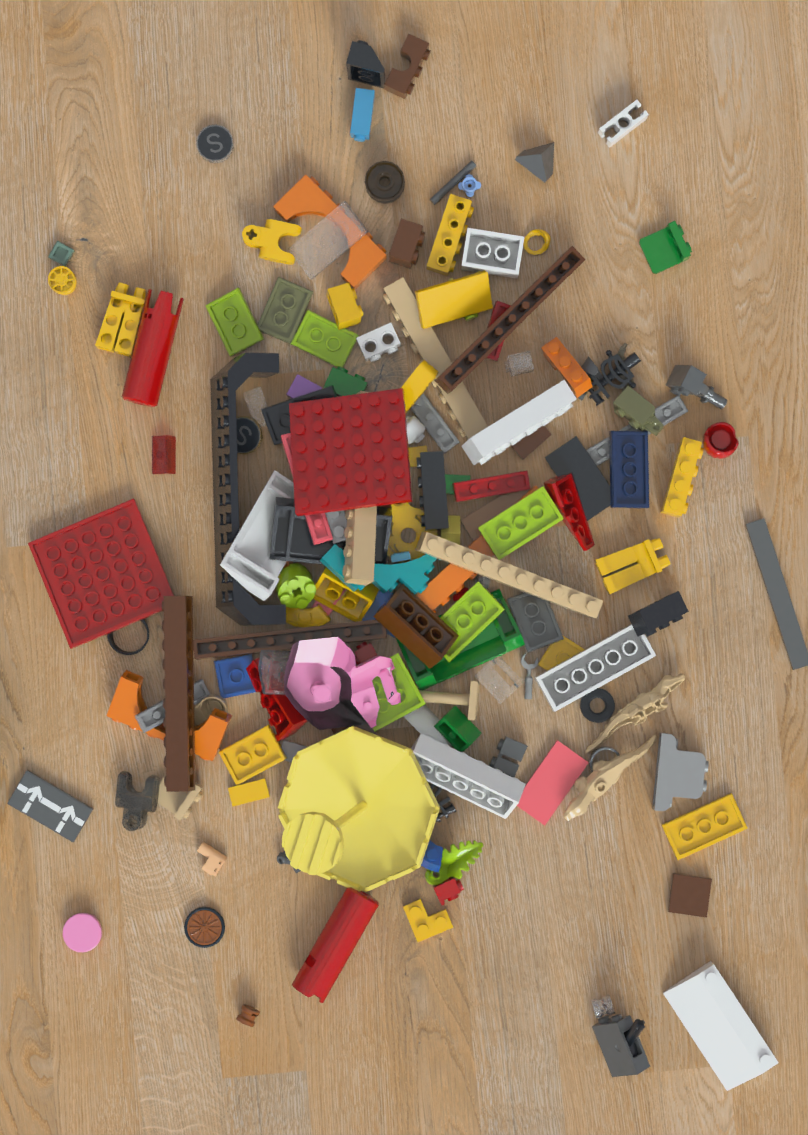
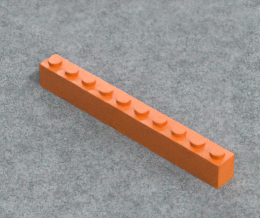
M533 486L518 501L522 500L523 498H525L526 496L533 493L539 488L537 486ZM482 534L467 546V548L487 556H494ZM449 563L427 583L428 587L421 594L417 592L415 595L436 613V607L440 604L444 606L451 599L449 596L454 591L458 593L465 587L463 583L468 578L472 580L478 574Z

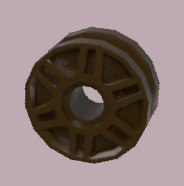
M389 161L376 162L368 169L365 176V186L371 199L378 203L388 204L400 198L404 191L405 179L398 165ZM387 178L390 184L385 187L381 186L380 181Z

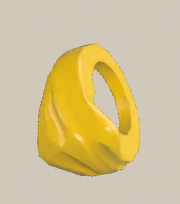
M542 229L530 231L524 238V249L531 255L542 254L549 248L551 240L549 233ZM533 236H542L545 242L542 248L537 251L531 250L528 247L529 239Z

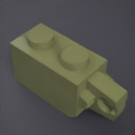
M627 386L613 402L614 412L619 417H625L629 420L628 423L634 429L647 430L657 436L664 428V425L655 416V406L631 387Z

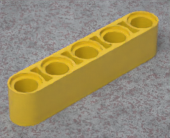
M425 360L419 364L401 387L404 390L406 413L439 373Z

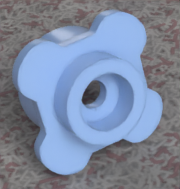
M468 174L463 182L458 184V188L463 190L467 197H473L474 192L481 188V183L476 181L471 174Z

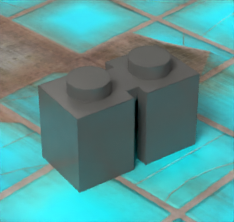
M505 736L504 740L500 739L496 748L499 750L497 757L493 756L489 766L499 769L511 777H515L519 765L502 758V755L521 762L528 746Z

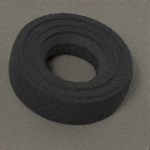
M597 688L581 698L580 709L587 720L601 723L612 716L615 702L608 691ZM594 698H601L605 703V708L600 713H594L590 708V703Z

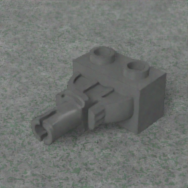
M675 365L666 383V386L671 388L670 392L678 396L681 394L684 396H698L701 398L700 402H709L720 409H723L727 403V399L714 392V387L703 383L707 374L692 365Z

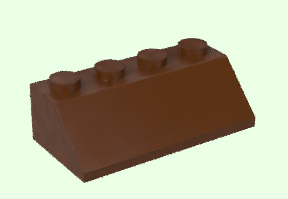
M403 583L373 616L429 669L443 659L459 637Z

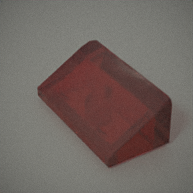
M170 435L152 436V474H175L176 437Z

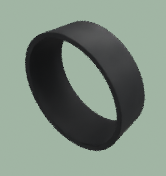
M144 619L140 621L147 629V640L140 649L133 652L120 649L114 642L113 632L107 634L110 646L116 652L123 655H134L142 651L149 640V628Z

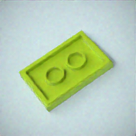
M236 288L205 305L230 357L264 340L240 288Z
M307 310L291 345L335 367L343 368L359 335L346 328L338 330L336 323Z

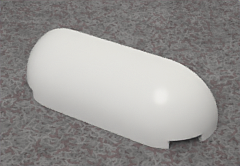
M426 705L404 716L420 734L429 735L433 739L448 744L452 748V745L434 727L439 719Z

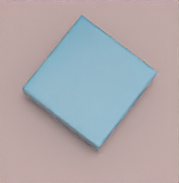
M409 551L391 554L392 563L411 559Z

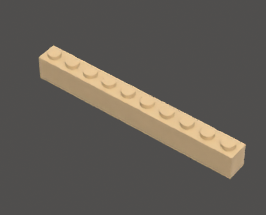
M404 277L383 288L385 294L382 297L387 305L391 304L394 310L391 312L395 320H400L403 325L401 330L406 338L409 337L412 341L410 346L415 355L419 353L422 359L419 362L421 363L425 360L439 371L435 377L436 379L452 362L432 327L425 329L421 327L417 300ZM434 380L431 382L433 387H438L441 392L438 396L442 403H447L450 408L448 414L451 419L458 422L459 427L457 429L462 438L465 436L468 440L488 427L463 382L449 394Z
M359 391L357 394L369 393V392ZM377 506L350 509L345 512L347 527L344 531L346 546L343 551L345 565L342 571L345 583L366 586L374 582Z
M428 532L421 533L415 549L590 618L597 619L603 603L601 599Z

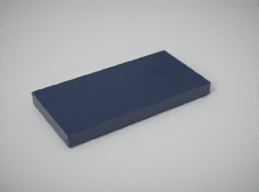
M609 431L611 508H649L648 431Z

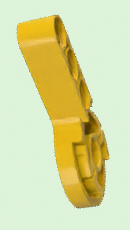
M408 502L391 504L392 522L394 524L392 532L390 531L387 555L391 558V554L394 552L409 551L411 559L399 561L398 563H406L422 557L425 554L415 550L421 533L428 532L437 536V530L425 531V527H421L420 521L421 515H424L423 510L412 507ZM411 528L415 531L416 538L413 542L406 543L401 539V533L404 529Z

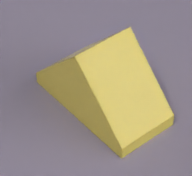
M448 515L449 529L441 530V538L460 545V516Z

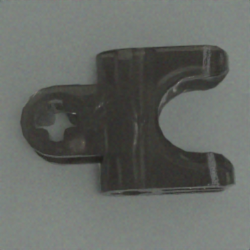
M122 771L118 775L115 805L117 808H124L122 824L126 830L135 831L143 828L147 823V813H154L156 811L160 778L158 776H149L145 781L143 791L140 793L133 788L132 775L129 772Z

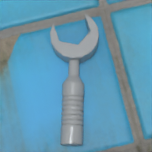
M525 653L521 657V665L527 669L524 699H532L533 678L531 676V669L537 666L538 658H536L534 664H527L524 660Z

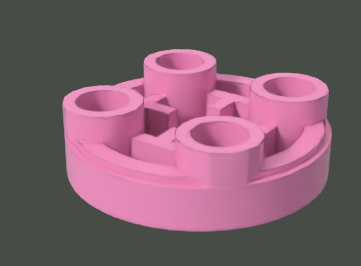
M75 914L66 921L63 927V939L66 945L76 952L92 950L98 945L102 937L101 924L96 916L92 914Z

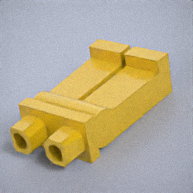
M119 282L115 291L111 292V299L95 346L98 349L132 357L145 304L146 290L136 287L134 296L127 295L129 285Z
M660 538L648 539L640 544L594 560L600 576L634 562L637 563L602 578L608 595L654 573H659L663 571V568L671 564L667 555L657 558L655 554L656 550L664 548Z

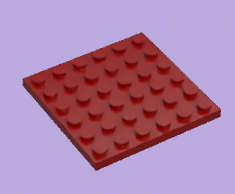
M403 388L289 403L295 514L297 516L412 502Z
M134 498L28 543L70 649L161 612L164 596H175Z

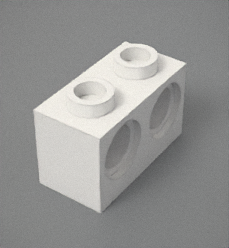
M392 323L356 338L365 360H370L371 362L379 360L381 358L380 355L386 352L389 355L398 351V347L401 346ZM389 335L394 340L391 344H385L382 341L383 338ZM373 343L376 346L375 351H366V345Z

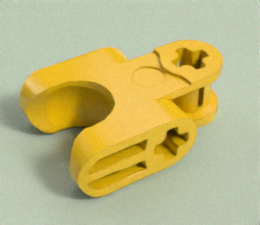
M266 219L265 227L246 226L242 231V237L247 246L260 249L259 258L292 265L295 263V257L291 253L281 250L279 241L285 236L295 237L300 235L302 228L296 224ZM254 232L256 237L250 240L248 235Z

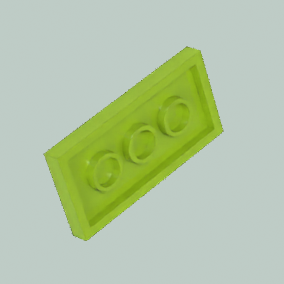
M544 486L479 526L478 530L496 558L500 560L564 518Z
M480 581L471 587L440 617L459 635L444 656L448 662H451L505 610Z

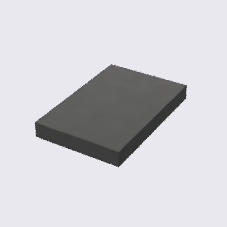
M525 592L507 599L515 622L521 632L527 653L564 640L549 601Z

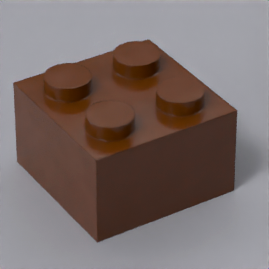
M401 218L389 252V262L411 269L412 264L416 265L419 257L418 246L422 247L425 240V232H423L422 225Z

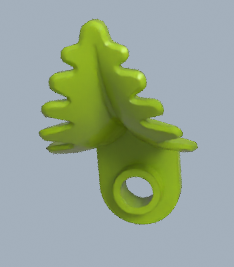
M468 840L466 846L461 841L459 849L455 844H451L450 852L444 848L440 870L435 872L438 878L433 876L434 871L427 869L425 872L426 881L431 885H439L451 877L461 879V870L469 871L467 863L475 864L473 858H479L478 853H482L483 843H477L474 840L472 844Z

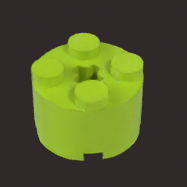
M297 563L289 564V567L282 569L278 576L280 580L275 587L281 604L289 608H306L316 593V586L310 572L305 566Z

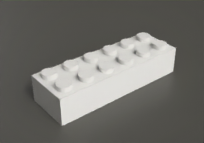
M563 380L472 436L462 445V448L473 465L477 463L482 465L495 456V453L499 455L511 444L512 446L525 436L531 435L541 426L547 425L557 416L559 417L573 407L572 403L577 398L566 381Z
M631 624L536 676L535 680L552 711L555 712L650 660L656 654L645 634L638 637Z
M421 733L411 747L428 782L504 819L509 816L519 803L526 785L519 779L511 777L499 769H494L484 762L468 756L464 752H459L448 744L441 743L429 735Z

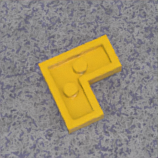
M421 898L403 906L417 942L453 928L446 909L428 916Z

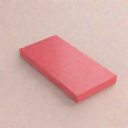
M557 740L525 785L517 806L543 825H546L589 762Z

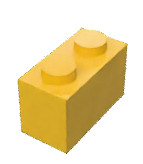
M349 283L327 289L326 297L338 330L360 324L363 311L360 305L357 306L355 289L351 288Z

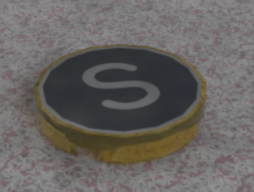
M249 416L237 417V453L248 454L254 452L260 447L263 440L261 425Z

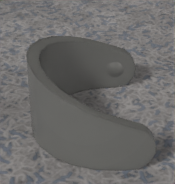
M588 356L581 366L592 382L594 380L589 374L595 375L598 380L602 379V374Z
M600 747L596 749L589 758V767L591 773L593 772L592 761L594 756L598 752L602 750H611L614 753H616L617 756H619L620 754L610 747Z

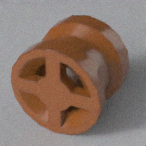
M243 1004L241 1007L242 1012L236 1019L242 1024L253 1027L255 1024L254 1020L259 1016L260 1011Z

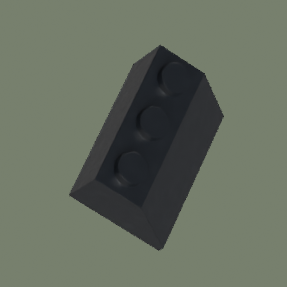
M352 41L346 62L348 80L384 89L385 69L374 50L365 41Z

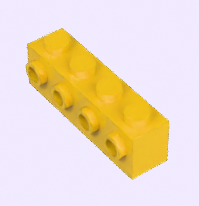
M450 194L426 266L427 270L448 276L449 272L454 271L456 265L454 257L455 254L460 253L462 243L459 241L461 235H466L468 225H465L467 217L471 218L474 207H471V200Z
M686 437L680 440L660 513L678 518L682 514H686L688 503H686L687 495L691 496L694 486L691 484L692 477H696L699 466H696L697 459H701L704 450L701 447L702 442Z

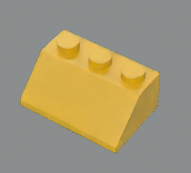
M325 566L315 584L316 593L313 599L348 619L357 622L363 619L374 602L379 589L370 583L361 591L357 589L353 592ZM345 588L346 591L344 592V594H343V595L341 596V598L339 599V597H340V595H341L343 589ZM339 599L336 605H334L333 602Z

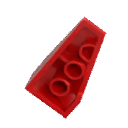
M572 473L553 477L544 482V488L564 518L563 522L583 551L593 547L595 544Z

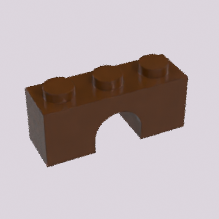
M408 33L400 54L408 59L411 65L404 71L392 68L384 84V90L403 99L406 98L407 94L411 95L415 87L413 81L415 77L419 78L423 67H421L423 60L427 61L431 53L428 42Z

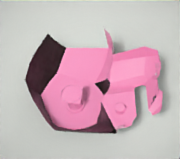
M339 637L298 641L292 646L284 676L285 695L295 709L317 729L324 730L368 724L371 728L377 726L376 720L380 707L372 683L376 676L381 678L388 702L391 705L401 703V696L396 690L392 676V670L395 667L391 658L377 655L356 665L355 655L352 650Z

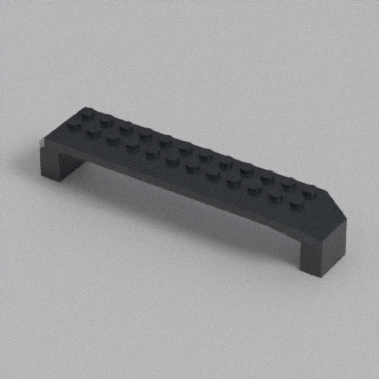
M246 352L233 358L210 379L216 608L240 626L286 624V605H259L241 587V584L220 566L239 532L236 390L248 377L268 378L278 374L279 353Z

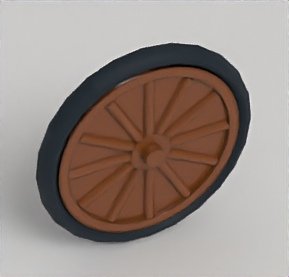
M199 907L187 916L184 931L187 939L193 945L208 948L216 945L222 939L225 923L223 917L215 909Z

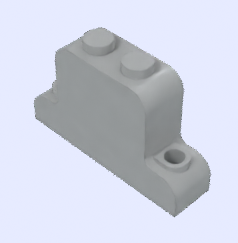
M660 732L652 809L655 811H666L669 807L671 808L673 797L698 799L702 796L703 792H706L707 780H704V774L708 772L709 761H706L702 753L677 750L678 738H675L672 734Z

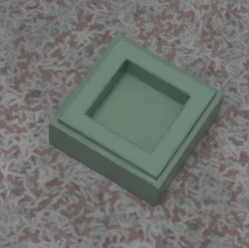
M57 241L48 258L66 267L75 250Z

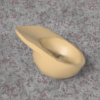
M211 694L205 697L194 707V723L196 725L203 723L208 719L214 708L227 713V702L219 695Z

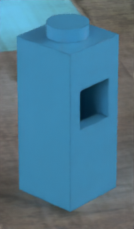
M356 88L350 136L355 141L364 142L365 139L370 140L375 90Z

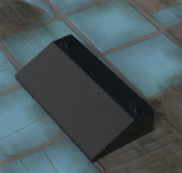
M275 497L270 559L322 564L320 560L334 545L333 540L313 545L305 515L297 516L295 514L294 499ZM377 507L375 564H386L393 517L391 508ZM346 541L337 543L336 545L340 547L342 550H344V547L346 546Z

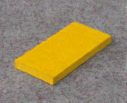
M486 271L415 291L420 324L423 329L493 308L488 272Z
M732 793L661 824L677 860L748 829Z

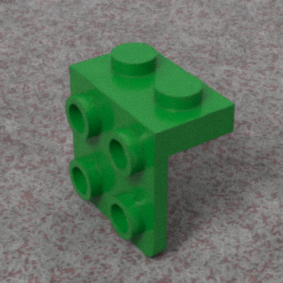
M676 221L669 223L666 228L648 235L639 241V245L653 274L680 264L691 256L692 249L689 243L684 241L682 237L684 235L683 229L680 224H676Z

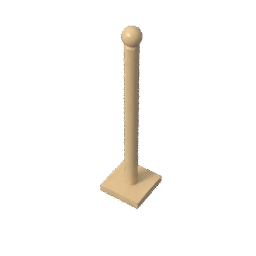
M471 681L470 694L419 690L425 702L469 706L468 720L475 721L477 719L479 681Z

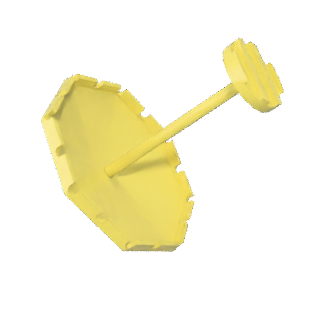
M351 726L297 752L293 757L287 776L288 783L284 786L278 805L280 812L278 816L285 829L282 835V848L284 847L286 856L293 868L328 880L335 879L337 884L367 892L421 867L440 806L411 748Z

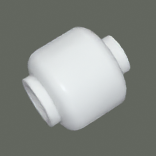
M407 415L408 444L413 442L417 444L425 437L423 434L425 426L416 416L409 417Z

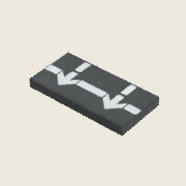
M29 770L25 772L7 803L71 842H75L93 811L92 807Z

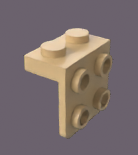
M163 778L153 793L152 799L174 813V817L181 821L183 818H188L193 810L190 807L194 801L198 803L204 794L201 792L204 787L195 781L194 791L166 792Z

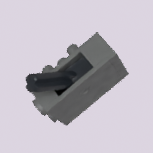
M617 1014L611 1018L609 1016L601 1017L598 1019V1023L592 1026L612 1077L638 1075L650 1067L639 1039V1035L645 1028L644 1020L636 1019L633 1023L630 1015L622 1016Z

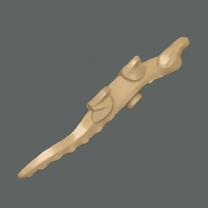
M681 673L678 676L665 675L652 691L639 694L634 701L628 703L626 707L620 709L617 714L610 718L608 724L604 726L603 732L587 747L585 752L591 753L599 748L619 727L629 723H633L636 726L645 722L647 716L653 712L658 713L665 710L668 704L664 699L685 680L684 674Z
M655 734L652 735L639 748L619 755L610 761L600 760L593 763V772L587 778L583 776L575 781L574 787L578 788L580 793L570 801L563 814L565 820L568 821L576 816L585 814L589 804L614 785L620 778L623 770L642 757L656 741L657 736Z

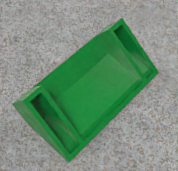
M500 589L491 592V594L505 610L451 662H448L443 657V659L429 669L396 638L419 690H425L524 645L521 632Z

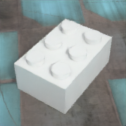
M467 228L461 270L472 272L486 271L491 275L518 278L524 237Z

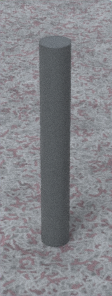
M470 161L430 201L434 205L439 202L476 167V164Z

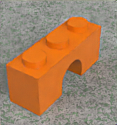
M557 337L541 347L545 359L554 370L559 371L576 398L592 388L590 377Z

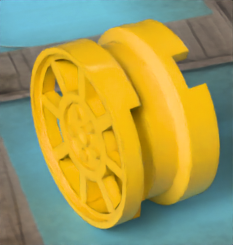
M58 266L50 271L48 284L57 294L68 295L75 290L77 278L69 268Z

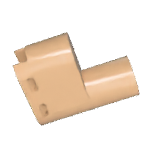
M205 842L197 850V852L208 858L202 870L216 876L226 861L227 856Z

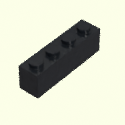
M443 451L420 452V457H416L417 469H421V476L418 477V487L423 490V496H419L420 507H424V515H421V527H425V531L449 529Z

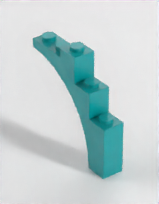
M334 544L321 558L320 562L353 592L357 589L361 591L365 587L364 585L344 582L342 573L345 565L344 550ZM425 554L406 563L392 565L374 564V582L372 584L384 594L387 591L392 592L398 585L396 582L398 581L400 584L403 583L414 594L417 592L421 594L428 587L426 582L429 578L424 573L428 575L435 567L433 563L437 558Z

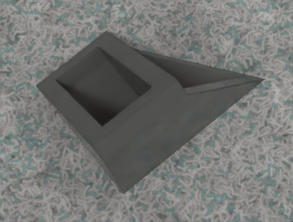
M554 142L524 150L515 160L545 183L553 175Z

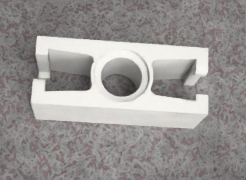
M638 100L634 101L599 128L598 134L601 138L605 137L604 133L611 128H614L617 132L613 138L610 136L606 138V144L609 148L647 119L649 114L646 110L635 120L629 115L634 109L637 110L641 107ZM620 120H625L628 123V126L621 127L618 124V122Z

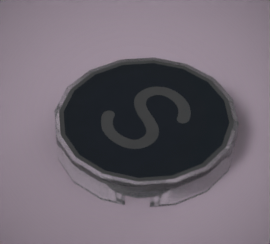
M217 124L208 125L197 136V151L204 160L211 163H221L230 157L234 149V139L230 131L224 126Z

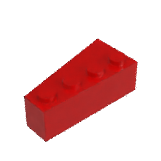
M272 653L253 660L246 670L255 691L260 692V703L263 708H267L270 715L268 721L270 726L274 725L277 735L275 737L278 742L294 735L307 720L295 709L285 695V674Z

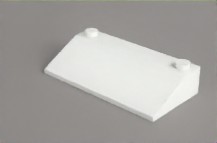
M275 470L220 564L247 591L263 601L272 594L280 580L278 576L287 562L270 559L275 497L294 499V483Z
M711 961L663 992L727 1091L763 1074L779 1063Z

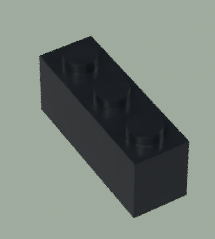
M677 591L628 615V618L638 637L643 634L648 637L657 632L656 628L659 627L662 630L670 626V621L675 623L683 619L682 615L689 611L680 592Z

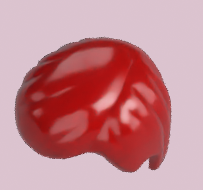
M717 422L709 426L704 433L702 441L706 453L712 458L717 459L730 457L736 451L739 444L735 435V429L726 422Z

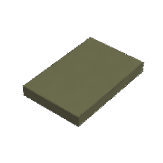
M278 277L258 322L260 331L291 344L314 292Z

